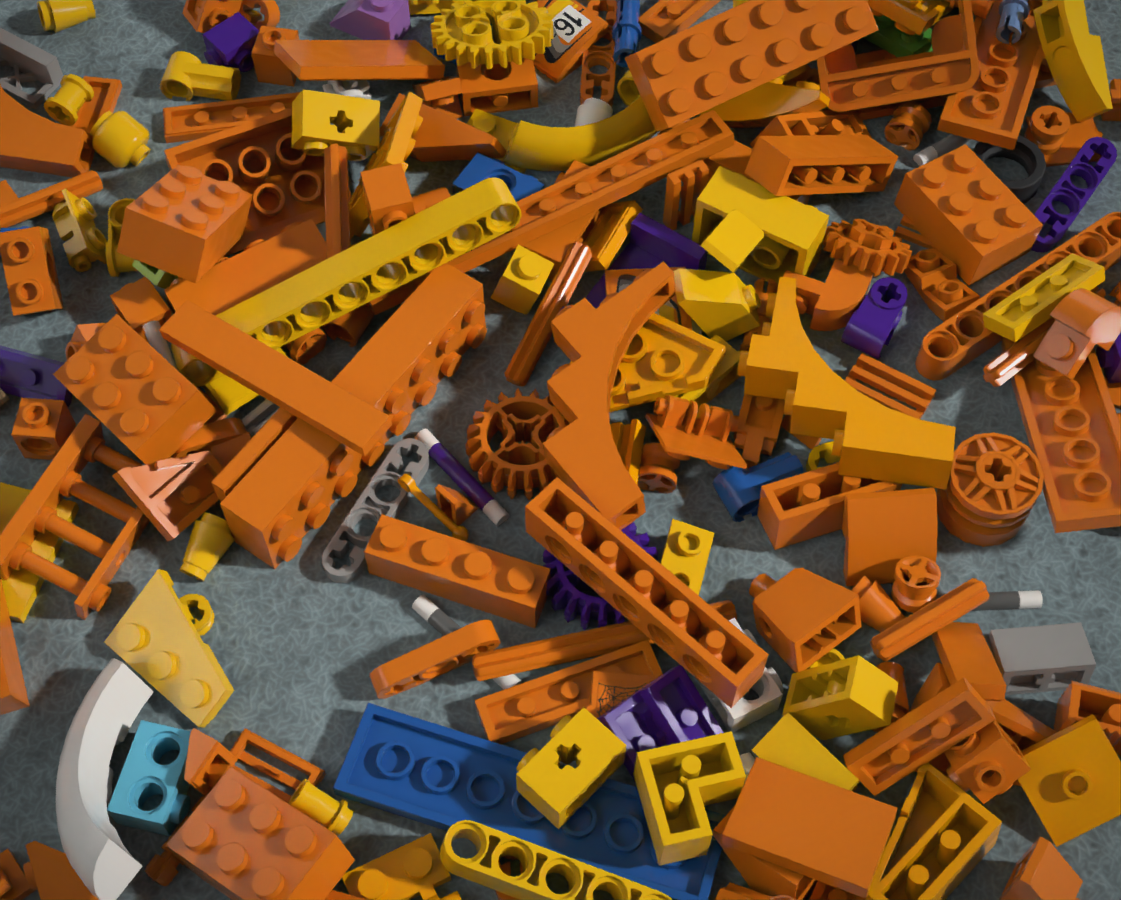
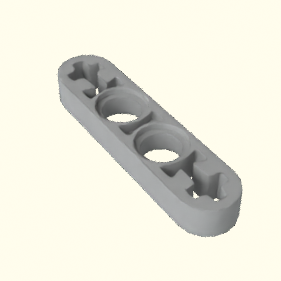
M407 438L397 442L392 447L325 548L322 555V565L327 577L333 582L340 584L349 583L355 580L367 565L364 551L372 535L364 537L357 535L354 532L355 525L364 519H370L378 523L381 514L397 519L410 499L412 493L405 491L398 483V479L401 477L399 473L403 468L402 455L409 457L413 452L417 453L418 463L411 461L404 470V473L414 479L416 486L419 485L428 471L430 465L428 449L420 440ZM387 485L396 486L400 490V494L395 500L384 502L376 497L380 488ZM345 539H349L355 545L349 555L352 565L350 567L343 565L337 570L333 559L335 557L339 559L345 557L350 549L348 541Z

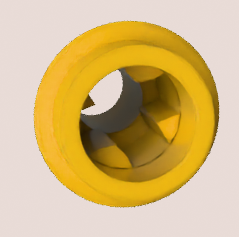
M92 0L37 1L38 13L44 31L54 30L57 33L89 19L96 18Z
M204 512L200 520L194 521L183 563L179 571L190 577L195 576L197 580L204 582L207 574L211 572L235 541L226 520L214 514Z

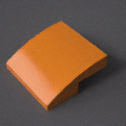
M934 488L845 494L842 531L846 540L843 566L846 586H855L864 575L872 582L877 580L879 584L893 583L895 581L896 564L907 556L919 555L927 557L936 563L938 521L937 496Z

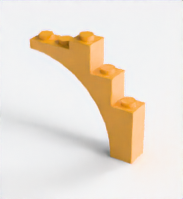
M780 276L777 293L769 292L766 317L772 318V323L763 322L762 334H752L749 351L741 350L737 375L745 377L744 394L785 399L783 415L792 416L791 434L834 439L832 455L840 456L839 475L946 490L953 464L956 427L920 420L890 409L857 391L833 372L814 350L801 325L796 305V278Z

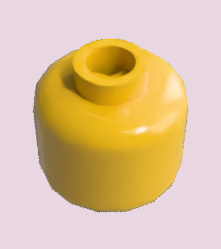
M107 111L98 119L90 131V135L93 136V149L116 168H124L130 163L137 167L151 151L146 146L150 135L148 129L125 111H117L115 113Z

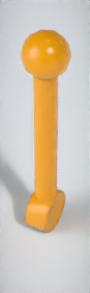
M404 473L398 479L399 485L405 491L411 492L452 532V537L467 541L469 537L467 528L457 526L416 486V482L411 476Z

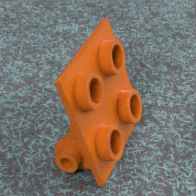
M666 395L664 398L658 397L654 403L653 411L657 415L646 413L647 421L663 449L671 457L680 460H689L690 456L704 459L711 466L725 470L729 469L730 466L747 468L746 462L728 437L729 432H736L739 426V416L733 415L732 410L712 405L709 407L705 403H702L698 408L696 401H688L687 399Z

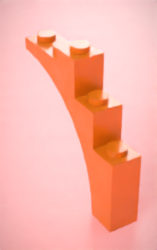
M0 84V167L65 177H75L90 170L95 150L92 147V140L83 129L55 123L29 111L9 96Z
M664 261L652 270L646 269L642 271L632 284L619 293H611L605 297L596 309L586 298H583L575 305H568L561 309L551 321L555 343L573 363L560 366L552 374L551 378L546 381L551 402L570 423L569 425H561L554 429L548 435L547 440L542 443L546 461L568 487L620 530L646 513L644 494L626 470L612 438L610 427L611 393L618 366L632 339L649 317L676 295L674 272Z

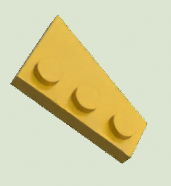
M158 569L104 643L196 726L205 727L214 719L234 692V689L210 646L203 643L191 621L194 618L185 604H181L172 586L174 583L168 572Z

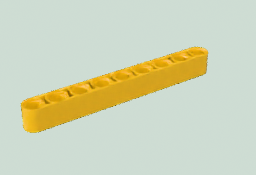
M488 178L216 316L276 350L510 231L519 223L522 216L521 209L502 179ZM171 343V351L178 371L195 387L206 385L225 375Z

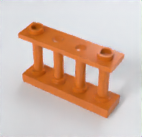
M86 413L0 534V577L7 580L14 569L20 570L22 568L78 596L74 606L77 617L86 620L92 609L98 612L103 608L111 593V588L108 584L150 522L139 507L135 508L81 480L82 476L80 473L87 463H94L96 460L116 471L125 467L142 466L141 463L106 446L101 421ZM73 495L125 522L126 525L114 543L111 544L57 516V510L55 509L64 497L70 498ZM48 531L101 558L102 561L89 581L33 553L31 544L39 532L45 534Z

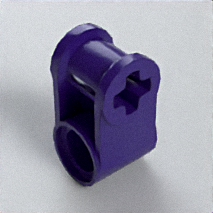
M891 277L877 280L872 285L860 307L852 314L843 332L841 342L876 359H880L883 345L888 346L894 330L901 320L902 308L908 296L905 285L898 279Z

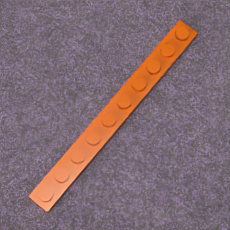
M714 109L517 201L522 216L516 227L447 263L463 273L470 271L516 249L518 244L522 246L647 187L667 177L673 171L696 161L706 159L733 146L734 133ZM433 270L368 302L373 313L377 315L404 302Z

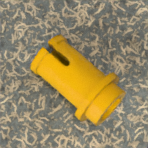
M304 779L299 784L288 803L337 836L343 832L353 815V811L347 807L348 801L344 799L337 801L312 785L307 779Z

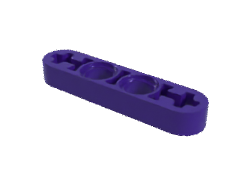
M1103 137L1088 139L1034 215L1043 225L1047 222L1053 226L1045 238L1037 236L1031 248L1032 251L1045 253L1051 251L1058 244L1117 158V150L1109 140ZM1094 153H1098L1101 155V158L1093 168L1087 163ZM1070 176L1082 177L1086 181L1088 188L1081 189L1072 184ZM1052 202H1063L1068 206L1070 214L1064 215L1056 212L1052 207Z

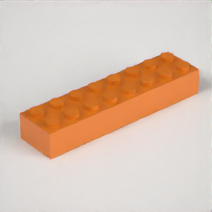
M448 263L435 268L331 381L333 384L388 414L391 417L392 426L364 457L298 418L220 503L235 543L273 569H276L283 560L288 562L296 556L302 545L301 539L311 528L318 529L324 524L329 516L330 506L339 496L346 497L352 492L358 480L357 475L366 465L373 466L379 461L385 449L384 444L393 434L399 436L406 430L410 423L412 412L419 404L426 406L432 400L437 390V384L445 375L451 377L456 373L461 365L462 355L469 347L475 349L482 343L487 333L482 283Z

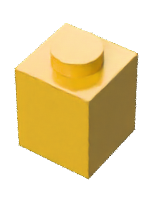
M518 244L490 298L514 311L527 315L540 295L555 263Z

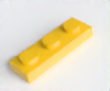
M1070 254L983 313L984 327L1013 342H1017L1049 320L1053 309L1069 293L1080 288L1091 291L1104 282V266L1076 254Z

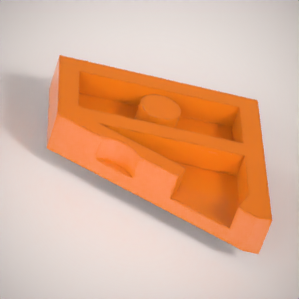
M208 450L189 454L186 457L169 458L138 467H125L114 473L112 477L168 542L177 537L219 500L211 482L221 472L223 467Z

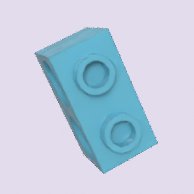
M144 720L140 721L107 808V812L117 824L166 836H171L175 825L181 824L188 815L190 807V796L186 795L190 784L184 780L191 731ZM171 750L180 751L174 762L168 765L159 764L161 757L166 752ZM157 794L163 795V800L157 808L150 811L142 810L145 801L149 797Z

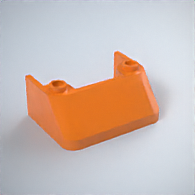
M958 0L959 15L945 17L935 24L931 33V52L856 65L855 51L850 43L816 59L820 89L830 98L828 108L835 112H847L959 93L970 89L979 77V62L971 0Z

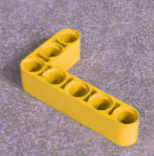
M463 820L453 824L445 834L441 845L440 858L446 870L456 876L520 900H593V892L598 890L610 893L614 900H672L671 897L663 892L475 821ZM459 838L469 839L476 846L477 854L468 859L460 858L452 850L451 842ZM506 855L516 857L522 864L523 873L515 877L506 875L499 867V858ZM550 873L563 875L568 881L569 892L562 895L552 892L546 884V875Z

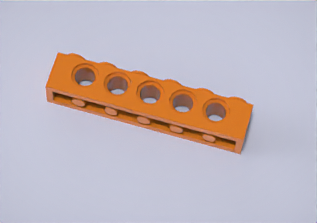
M558 477L525 506V528L531 537L730 708L762 677L769 655Z

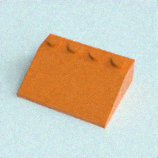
M292 107L164 150L170 171L177 165L192 166L199 169L205 176L218 181L235 183L241 190L253 194L243 237L223 257L243 251L253 241L259 239L266 241L280 234L281 230L291 223H303L311 218L316 225L325 222L324 155L311 156L305 154L303 149L291 148ZM349 190V202H350V199H351L352 195H351V192H350V190Z

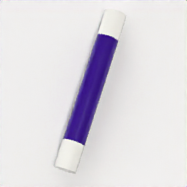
M428 429L421 430L415 436V439L420 440L426 445L429 456L497 527L510 517L509 513Z

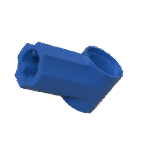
M787 452L750 468L743 469L731 466L729 469L719 473L712 484L733 521L741 522L745 520L743 518L745 515L751 513L753 517L758 514L761 486L804 473L803 465L796 455H791L790 452Z

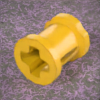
M68 74L62 77L61 87L54 97H49L44 102V109L55 121L63 125L72 126L77 121V112L85 102L92 100L94 91L81 77Z

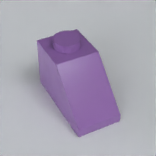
M348 0L329 24L331 27L363 40H402L411 28L408 0Z

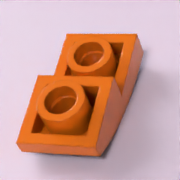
M935 248L921 250L916 255L911 256L907 268L904 269L905 274L928 308L943 322L980 299L977 293L957 279L956 264Z

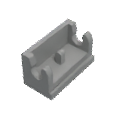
M1081 622L990 631L989 641L993 651L991 653L1007 685L1005 695L1066 690L1071 681L1089 684L1096 667V662Z

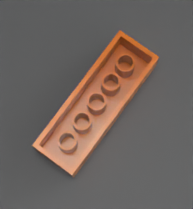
M749 0L625 57V61L657 132L673 127L879 29L867 0Z

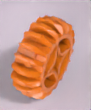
M517 388L514 397L508 398L501 392L498 396V404L486 399L484 412L475 411L473 424L467 428L468 440L465 446L466 454L470 457V468L473 472L478 471V479L482 484L491 482V487L495 494L501 491L504 486H507L508 496L511 500L516 496L517 489H524V495L530 500L533 496V488L538 487L541 492L556 477L560 479L547 463L542 443L546 441V437L554 429L561 425H569L570 423L551 402L550 395L543 400L539 399V393L534 389L530 396H523V393ZM499 430L503 435L504 441L500 443V449L494 453L489 443L493 435Z

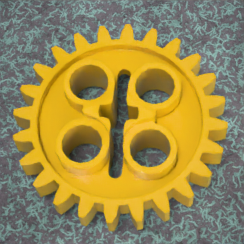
M464 0L463 5L451 3V9H441V15H435L434 22L431 23L433 48H437V54L445 55L446 61L457 59L458 66L470 62L471 68L474 69L480 64H485L487 69H491L494 64H500L501 67L507 68V62L512 61L515 64L521 65L522 58L534 60L535 53L544 54L545 47H551V39L554 38L552 15L547 14L546 7L538 8V2L536 1L526 4V0H478L474 2ZM490 21H491L492 27H493L494 40H493V38H492V28H491V25H490Z

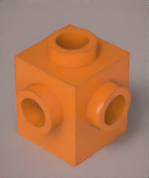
M995 720L945 751L951 765L946 769V772L952 782L965 792L971 790L983 804L994 796L1008 791L1016 780L1031 770L1018 745Z

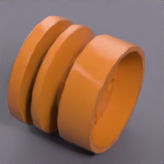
M995 432L975 434L962 441L954 451L953 464L946 490L937 489V513L940 521L951 534L965 543L985 547L1001 545L1012 539L1025 523L1030 510L1042 492L1044 474L1039 459L1027 445L1012 436Z

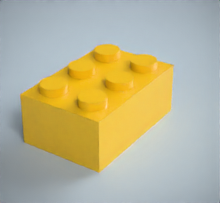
M719 166L696 200L692 241L701 245L731 210L736 209L763 230L765 234L739 269L759 278H765L767 282L769 279H772L779 283L780 276L783 277L786 270L809 277L819 262L829 215L811 205H805L790 197L775 196L759 183L746 178L740 173L732 172Z

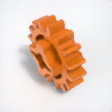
M854 219L852 224L845 220H841L840 224L831 222V225L827 227L823 241V250L831 252L830 257L841 259L846 266L852 264L858 266L860 271L869 269L874 273L873 276H880L882 271L890 276H894L895 272L902 274L904 269L907 268L912 254V250H909L910 245L902 243L901 237L893 236L894 231L891 228L869 223L864 219Z

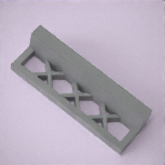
M0 28V67L10 65L15 68V76L0 78V84L8 95L36 109L61 85L63 73L57 57ZM38 80L45 84L33 96L22 91V83Z

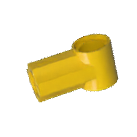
M177 51L170 56L160 82V90L169 99L176 96L190 101L193 96L221 100H234L240 89L241 74L239 68L205 64L191 53Z

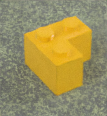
M732 731L637 752L633 775L659 866L707 855L713 834L704 806L739 797L746 774Z

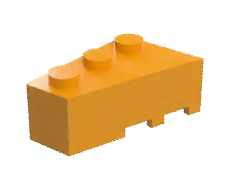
M929 762L918 769L915 781L908 797H906L898 821L883 851L865 900H945L996 844L1002 821Z

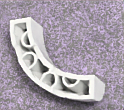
M115 658L109 661L96 678L74 716L61 752L56 781V816L62 847L70 865L88 890L98 900H117L143 867L125 848L117 830L111 825L108 817L107 805L111 800L114 775L109 764L115 745L124 741L133 721L154 691L123 662Z

